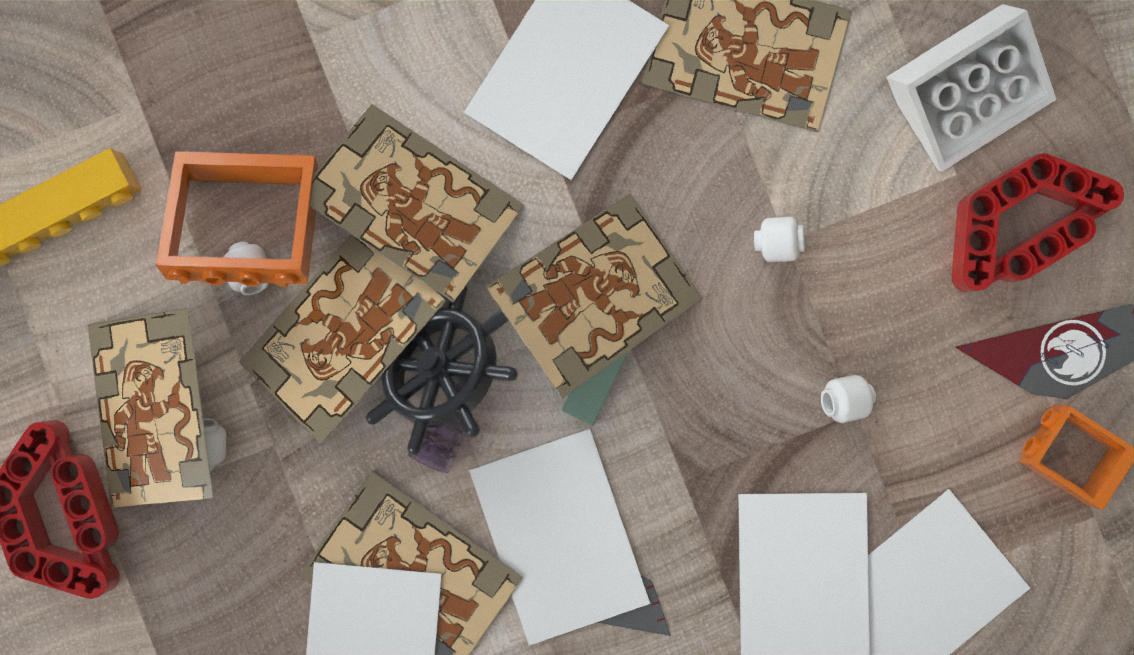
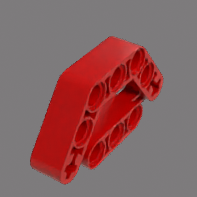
M1037 154L1019 162L960 200L957 207L952 264V282L954 286L960 291L972 292L984 290L998 279L1004 282H1016L1033 277L1089 242L1096 233L1094 220L1108 211L1117 208L1123 202V187L1114 179L1050 154ZM1033 164H1036L1041 169L1040 179L1036 178L1032 173ZM1066 176L1073 182L1072 191L1065 187L1064 181ZM1004 181L1009 183L1013 189L1011 198L1003 192ZM1035 192L1076 208L996 258L999 215ZM975 199L983 204L984 211L981 216L976 214L973 209ZM1071 222L1074 223L1078 229L1077 236L1075 238L1069 232V225ZM973 233L979 236L981 240V246L978 250H975L970 244V237ZM1041 240H1044L1049 247V252L1046 256L1039 249ZM979 257L978 262L976 260L969 261V258ZM1012 258L1017 259L1020 264V270L1017 274H1014L1010 268ZM969 271H971L972 274H977L976 281H974L973 278L968 277Z
M58 420L35 422L24 431L0 468V544L12 574L18 578L87 599L100 597L114 589L119 582V570L112 564L107 550L118 540L119 530L96 464L88 455L73 454L69 443V430L63 422ZM25 458H28L32 464L30 473L24 468ZM71 463H74L78 468L76 479L71 476L69 471ZM50 469L51 477L75 545L82 553L53 545L50 542L34 497L35 491ZM6 487L12 492L11 502L5 496ZM83 495L90 501L88 511L83 509L81 505ZM17 520H20L24 525L23 534L17 530ZM94 528L101 533V543H97L93 539L92 532ZM28 553L33 554L35 557V567L29 563ZM62 562L69 568L68 577L61 572L60 566Z

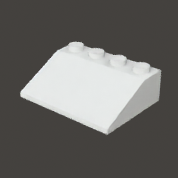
M1004 4L886 77L898 107L940 172L1057 100L1027 10Z

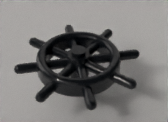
M467 286L463 288L454 302L450 300L448 308L438 309L383 372L382 385L386 399L366 415V421L371 425H375L395 410L399 415L413 422L414 426L407 448L411 455H418L421 452L428 428L444 427L460 421L469 437H477L480 433V427L471 412L483 400L492 381H514L518 377L516 368L496 365V349L491 334L509 321L500 309L481 324L472 316L463 312L462 308L467 294ZM456 329H462L469 333L451 348ZM441 330L437 347H435L429 336ZM419 346L422 351L419 358L411 357ZM474 348L473 363L458 362L460 358ZM405 371L419 372L404 384ZM425 386L420 406L415 407L409 398ZM439 388H442L448 401L434 406Z

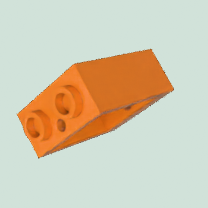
M1055 404L1054 407L1049 408L1043 414L1040 420L1041 427L1036 435L1030 437L1022 448L1023 455L1019 462L1085 505L1104 510L1134 463V447L1071 406ZM1065 422L1070 423L1108 448L1083 488L1078 487L1040 462Z

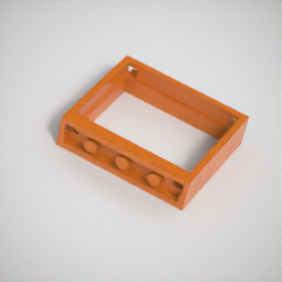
M175 151L156 266L165 279L178 280L181 284H187L189 281H204L211 285H223L225 282H240L246 286L275 283L281 287H288V284H308L316 211L310 207L313 174L319 168L315 156ZM190 181L301 184L291 260L178 256Z

